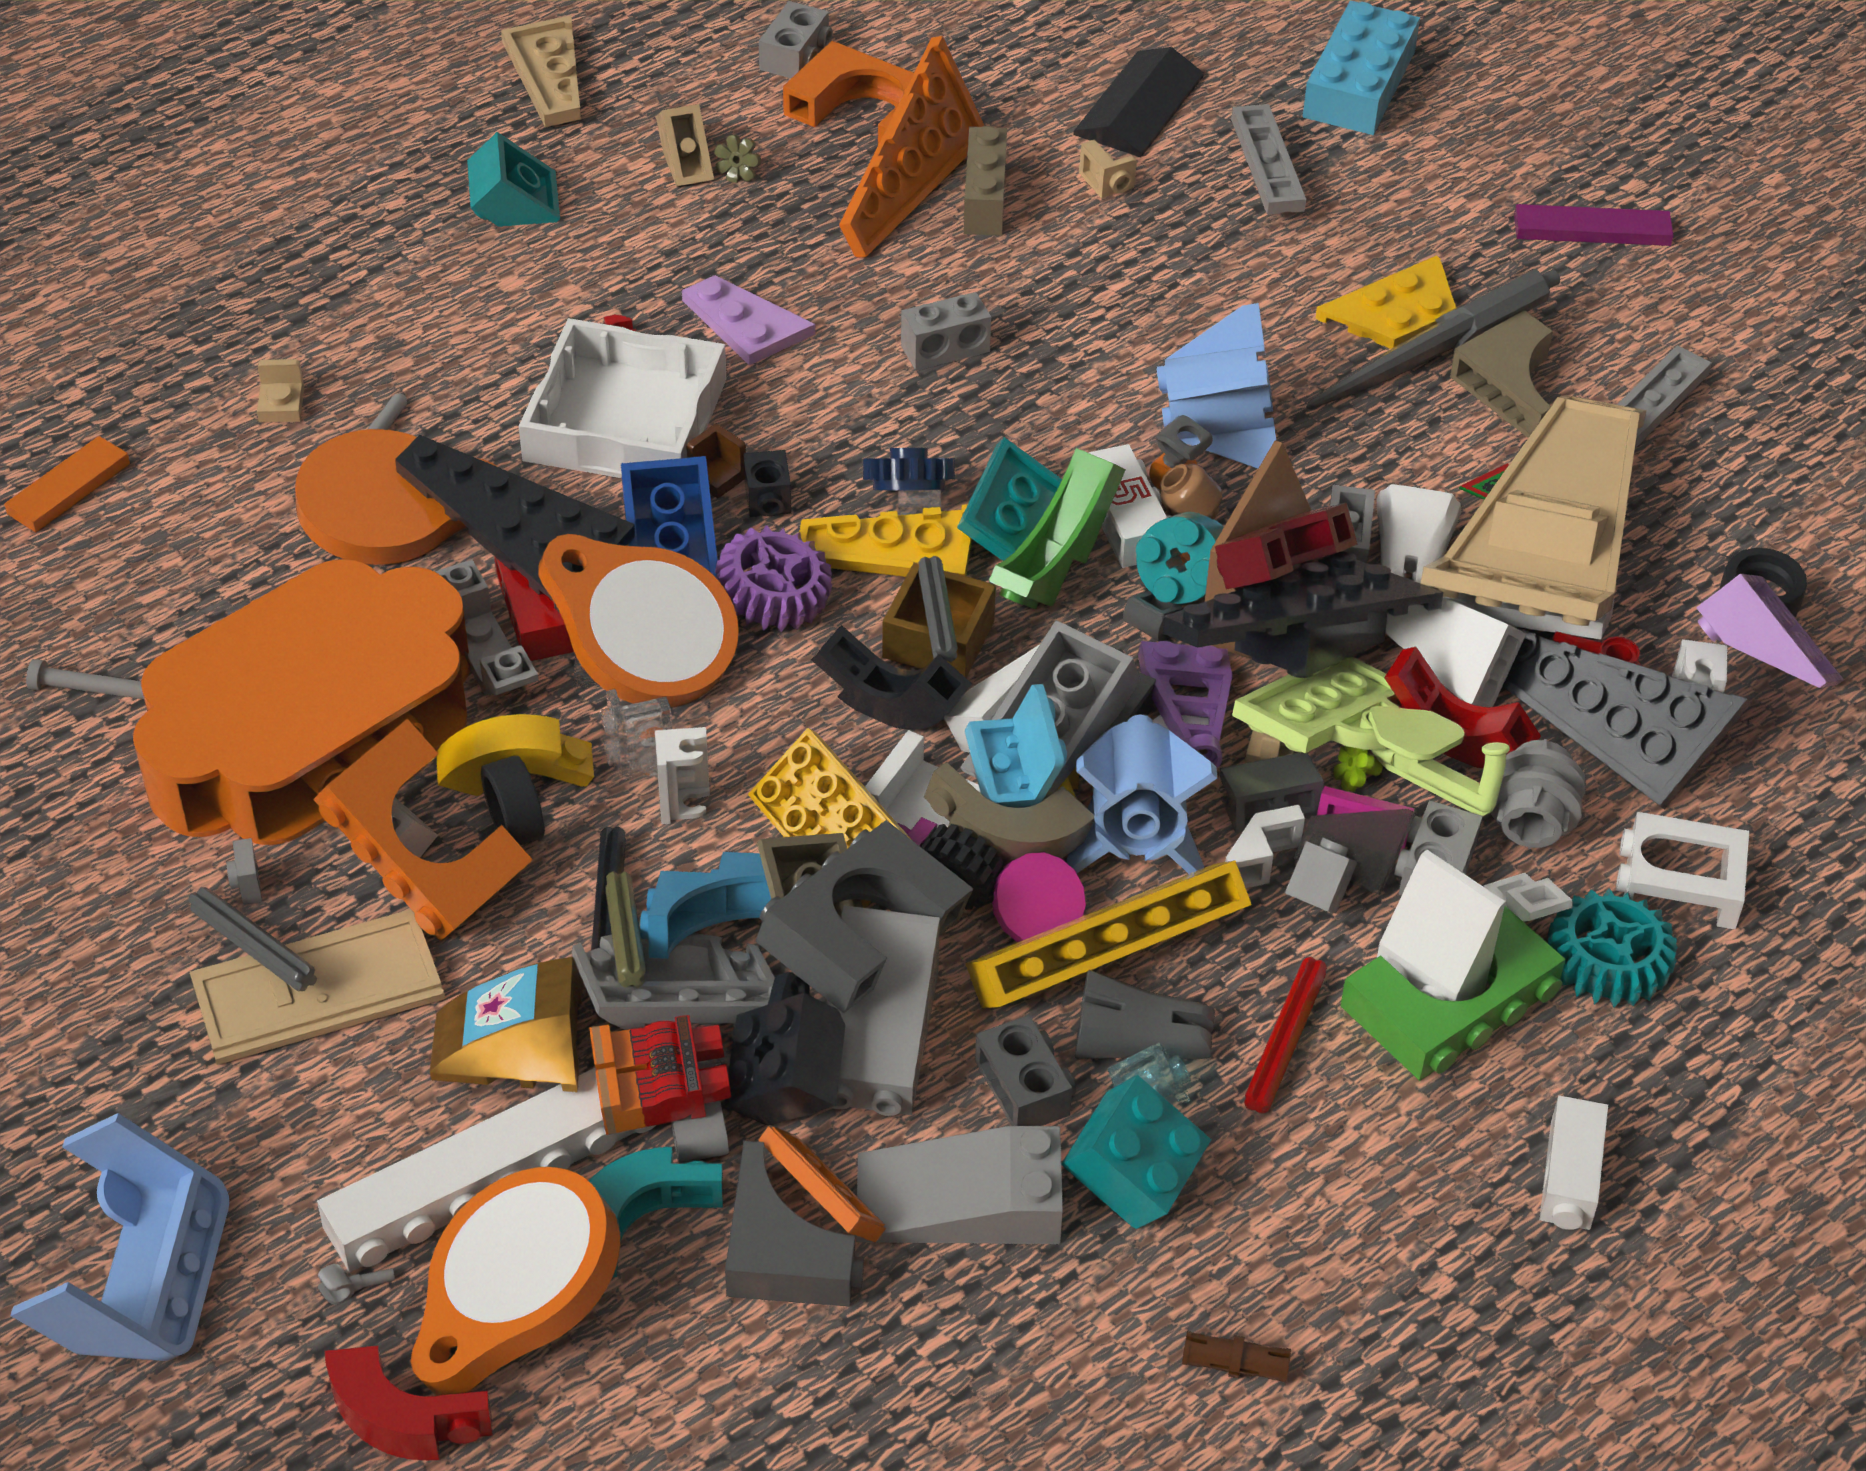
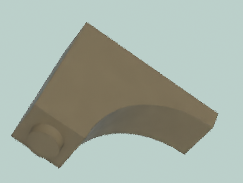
M1523 310L1455 348L1450 378L1529 438L1551 407L1535 389L1530 374L1547 360L1553 331Z

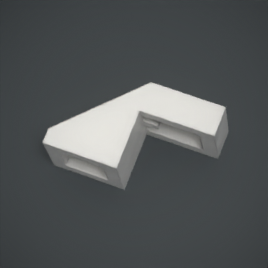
M1294 805L1254 814L1226 856L1225 861H1236L1245 888L1270 882L1273 861L1272 852L1301 847L1305 817L1300 806Z

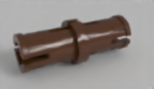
M1187 1331L1182 1365L1201 1366L1229 1372L1228 1377L1239 1378V1374L1286 1383L1291 1349L1245 1342V1337L1234 1335L1233 1340Z

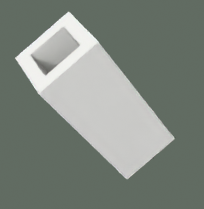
M1558 1095L1550 1126L1539 1220L1554 1223L1562 1229L1582 1228L1590 1230L1599 1199L1608 1113L1607 1104Z

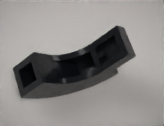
M842 625L811 659L843 688L837 697L855 711L899 729H924L937 724L950 713L972 685L967 678L939 654L928 665L919 670H904L894 667L876 656Z

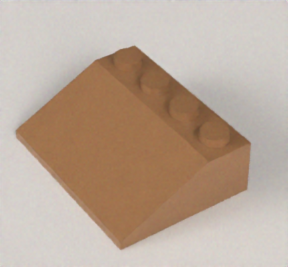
M1276 440L1273 442L1210 550L1205 602L1214 599V596L1217 594L1231 593L1244 588V586L1226 590L1223 577L1217 568L1215 546L1302 512L1311 511L1282 442ZM1302 563L1293 565V570L1302 567ZM1235 642L1211 645L1250 658V656L1234 650Z

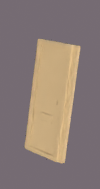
M410 909L286 944V947L315 968L316 983L314 986L309 985L305 991L295 990L250 955L190 971L193 987L217 1065L444 1000L445 994L422 928L415 920V913Z

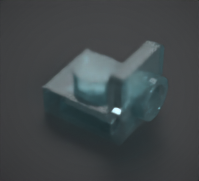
M1159 1042L1107 1068L1114 1087L1138 1074L1164 1098L1173 1094L1182 1105L1191 1101L1185 1086L1186 1083L1191 1081V1077L1183 1060L1178 1054L1171 1057Z

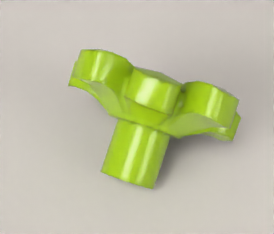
M1344 745L1341 746L1338 754V760L1342 763L1334 767L1335 780H1341L1343 790L1355 792L1357 787L1361 788L1365 784L1366 774L1380 775L1383 765L1373 755L1368 754V750Z

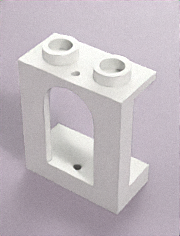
M1637 812L1633 829L1624 828L1619 855L1628 857L1627 864H1620L1616 891L1624 892V895L1629 891L1631 900H1633L1634 893L1716 907L1718 908L1717 926L1736 929L1745 900L1749 831ZM1662 838L1722 848L1724 851L1722 854L1720 879L1655 867L1645 860L1641 847L1648 840Z

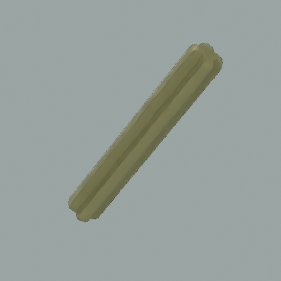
M612 871L606 876L607 885L605 888L618 982L625 988L631 985L639 988L645 983L644 974L646 967L632 877L626 871L621 874Z

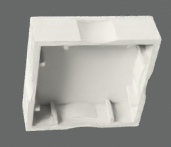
M568 318L551 354L549 370L545 378L536 387L519 424L522 461L621 478V463L687 458V443L707 429L726 382L725 344L673 335L644 334L624 327Z

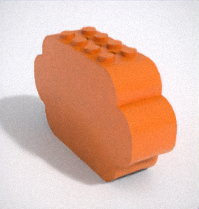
M347 559L331 560L320 563L288 580L281 586L251 601L248 605L213 623L208 628L156 657L147 666L142 676L141 687L147 712L139 719L133 733V742L152 811L167 827L185 836H212L231 828L243 839L252 838V842L256 844H282L299 838L325 822L319 812V805L313 799L326 785L407 718L437 751L449 737L465 728L468 717L463 683L470 672V664L464 653L466 651L469 654L463 602L459 592L441 575L426 568L400 567L379 574L372 567L359 561Z

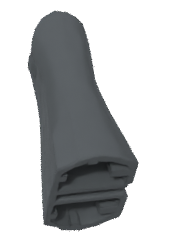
M1088 970L1082 997L1074 1056L1081 1059L1129 1057L1208 1059L1211 1057V1032L1214 1029L1215 1010L1199 1002L1153 993Z

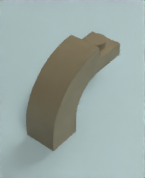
M947 762L934 770L924 795L932 809L950 822L949 826L951 824L958 825L960 832H963L965 828L973 831L972 837L978 839L979 836H982L986 839L984 845L986 847L993 846L997 850L994 857L1002 858V867L1027 853L1045 852L1061 859L1084 843L1095 820L1094 814L1063 786L1042 802L1030 807L1012 808L997 804L984 797Z

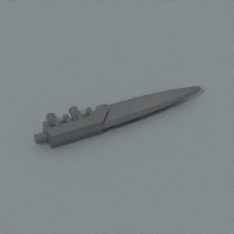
M1537 268L1531 269L1435 319L1436 325L1374 358L1308 401L1306 408H1315L1371 388L1451 349L1455 351V348L1523 310L1528 312L1548 301L1551 293L1550 288L1560 283L1559 274L1552 269L1541 275Z

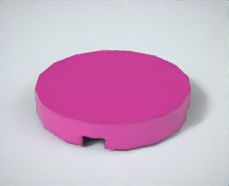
M1045 852L1027 853L1008 863L996 877L993 889L995 888L994 900L992 901L993 913L1002 930L1016 942L1080 918L1084 914L1086 906L1084 886L1076 871L1063 859Z

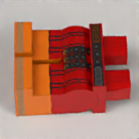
M690 1015L675 1017V1022L657 1021L642 1028L614 1032L610 1031L609 1025L589 1027L600 1107L606 1135L684 1119L691 1115V1119L706 1117L704 1104L731 1097L726 1065L698 1069L697 1062L724 1057L719 1025L692 1028Z

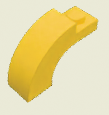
M516 714L482 720L456 732L437 750L439 753L437 755L438 785L474 796H480L483 793L481 767L511 756H519L531 774L544 775L582 787L588 786L594 778L592 743L560 734L559 719L547 716Z

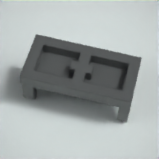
M1296 753L1220 768V779L1228 794L1221 796V800L1233 824L1235 833L1243 832L1255 813L1294 805L1300 806L1305 820L1317 817L1324 780L1308 753Z

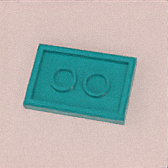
M1004 437L996 445L957 528L1004 561L1020 547L1033 531L1049 506L1062 479Z

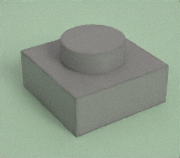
M252 838L233 841L235 860L226 861L230 888H240L243 905L262 902L258 865Z

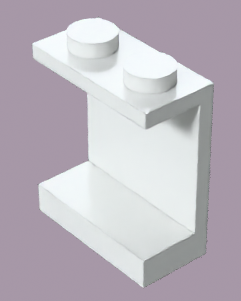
M908 730L865 787L897 823L905 825L910 830L921 817L937 823V827L941 824H945L947 828L950 822L944 816L938 815L924 798L932 774L939 767L924 761V736ZM967 780L977 791L980 792L979 784Z

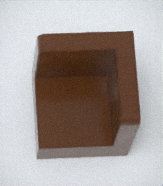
M715 423L687 443V458L706 456L710 494L717 499L745 480L744 453H746V444L719 424Z

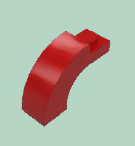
M379 1346L325 1351V1363L338 1411L351 1430L372 1447L400 1458L429 1461L439 1460V1441L450 1440L457 1444H467L476 1441L479 1437L493 1436L488 1391L440 1396L412 1395L398 1389L386 1378Z

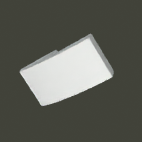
M1522 873L1484 885L1486 889L1506 901L1505 906L1523 922L1572 908V899L1549 878L1535 882L1526 873Z

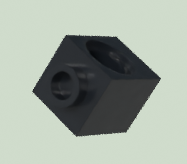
M786 450L744 453V479L749 516L772 517L781 514H792L791 482Z

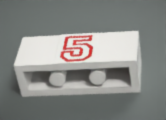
M1129 444L1089 452L1126 469L1102 524V529L1121 567L1137 565L1136 545L1152 525L1160 520L1171 517V515L1166 516L1162 508L1158 489L1151 487L1147 479L1144 462L1141 459H1136Z

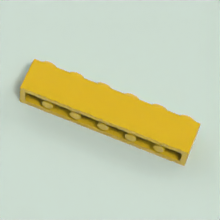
M1236 861L1217 863L967 962L965 965L981 1008L1001 1007L1252 904Z

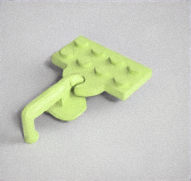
M1352 656L1340 661L1338 665L1322 669L1308 678H1298L1288 674L1235 700L1233 717L1247 723L1252 730L1266 733L1285 743V746L1290 750L1307 753L1331 740L1348 747L1371 750L1387 770L1471 813L1485 816L1490 814L1496 806L1506 767V753L1510 751L1509 745L1496 742L1488 743L1482 747V752L1485 754V764L1480 783L1433 760V758L1462 743L1464 738L1463 728L1432 711L1399 708L1398 706L1401 702L1384 679L1386 673Z

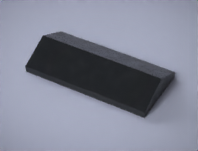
M1173 47L1137 51L1075 128L1073 135L1090 141L1095 139L1099 144L1141 158L1201 81L1204 72Z

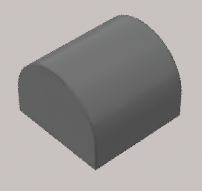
M1146 591L1128 598L1123 612V620L1159 642L1166 641L1170 636L1163 634L1164 616L1181 611L1183 607L1175 603L1161 602L1150 591Z

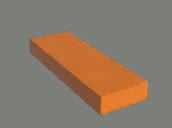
M97 436L4 503L7 515L35 533L127 467L130 464L128 453L101 436Z
M768 1126L758 1141L764 1142V1147L848 1233L876 1243L886 1230L885 1224L798 1136L774 1126Z

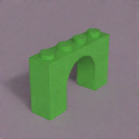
M1505 906L1487 980L1490 988L1483 994L1464 1001H1445L1431 997L1418 990L1380 955L1345 978L1340 1006L1409 1072L1421 1081L1434 1071L1438 1074L1445 1072L1452 1066L1457 1056L1469 1047L1476 1050L1483 1046L1491 1037L1493 1031L1503 1024L1512 1026L1524 1016L1527 1008L1540 1000L1542 1003L1551 1000L1562 986L1560 979L1566 959Z

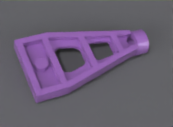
M1141 641L1138 652L1141 673L1156 679L1152 700L1166 726L1172 733L1196 751L1206 749L1207 754L1203 756L1218 768L1222 763L1219 741L1232 681V671L1227 649L1214 646L1197 648L1192 645L1174 644L1168 641ZM1170 684L1206 687L1209 689L1208 696L1206 698L1176 695ZM1181 715L1209 717V725L1185 723Z

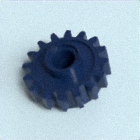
M890 448V458H863V480H873V490H945V479H955V458H928V448Z

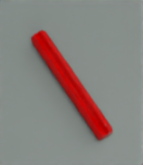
M1307 957L1303 959L1246 1091L1244 1104L1249 1110H1255L1261 1114L1270 1110L1325 979L1327 965L1323 960Z

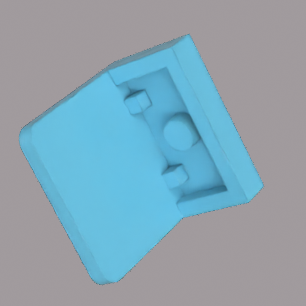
M1043 684L1031 685L1013 718L971 721L965 729L980 792L984 797L997 804L1012 808H1025L1042 802L1061 769L1066 764V746L1064 741L1058 738L1054 724L1055 706L1052 699L1047 698Z

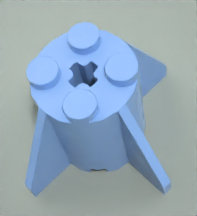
M1259 303L1242 305L1166 358L1164 366H1157L1159 389L1162 391V394L1168 393L1170 406L1162 408L1164 428L1176 417L1185 415L1212 435V444L1205 451L1257 469L1276 440L1274 419L1265 417V412H1273L1266 360L1258 361V356L1266 355ZM1183 431L1177 434V437L1188 445L1194 446L1200 443L1199 438L1191 432Z
M1134 715L1127 722H1122L1107 730L1076 760V772L1093 786V796L1087 809L1094 814L1095 820L1084 843L1068 854L1067 864L1078 873L1106 853L1111 852L1119 858L1130 860L1129 854L1136 856L1145 855V861L1156 860L1168 855L1188 874L1203 869V862L1187 825L1186 799L1217 779L1216 766L1170 730L1158 723H1153L1152 719L1145 715Z

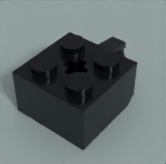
M788 971L775 976L768 1004L738 1014L733 1029V1045L728 1071L731 1097L725 1099L724 1107L768 1126L836 1106L846 1025L839 1010L810 996V985L794 973Z

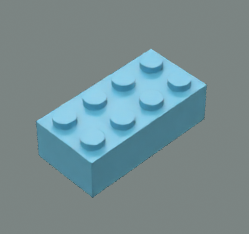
M1350 0L1307 81L1303 118L1374 135L1415 53L1420 17L1409 15L1403 11H1392L1372 6L1366 2Z

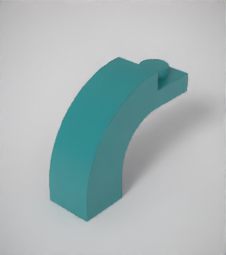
M672 1147L645 1149L626 1155L608 1164L588 1180L612 1208L619 1225L620 1243L624 1233L634 1221L654 1210L663 1208H723L722 1164H709L703 1161L673 1164ZM618 1262L613 1277H617Z

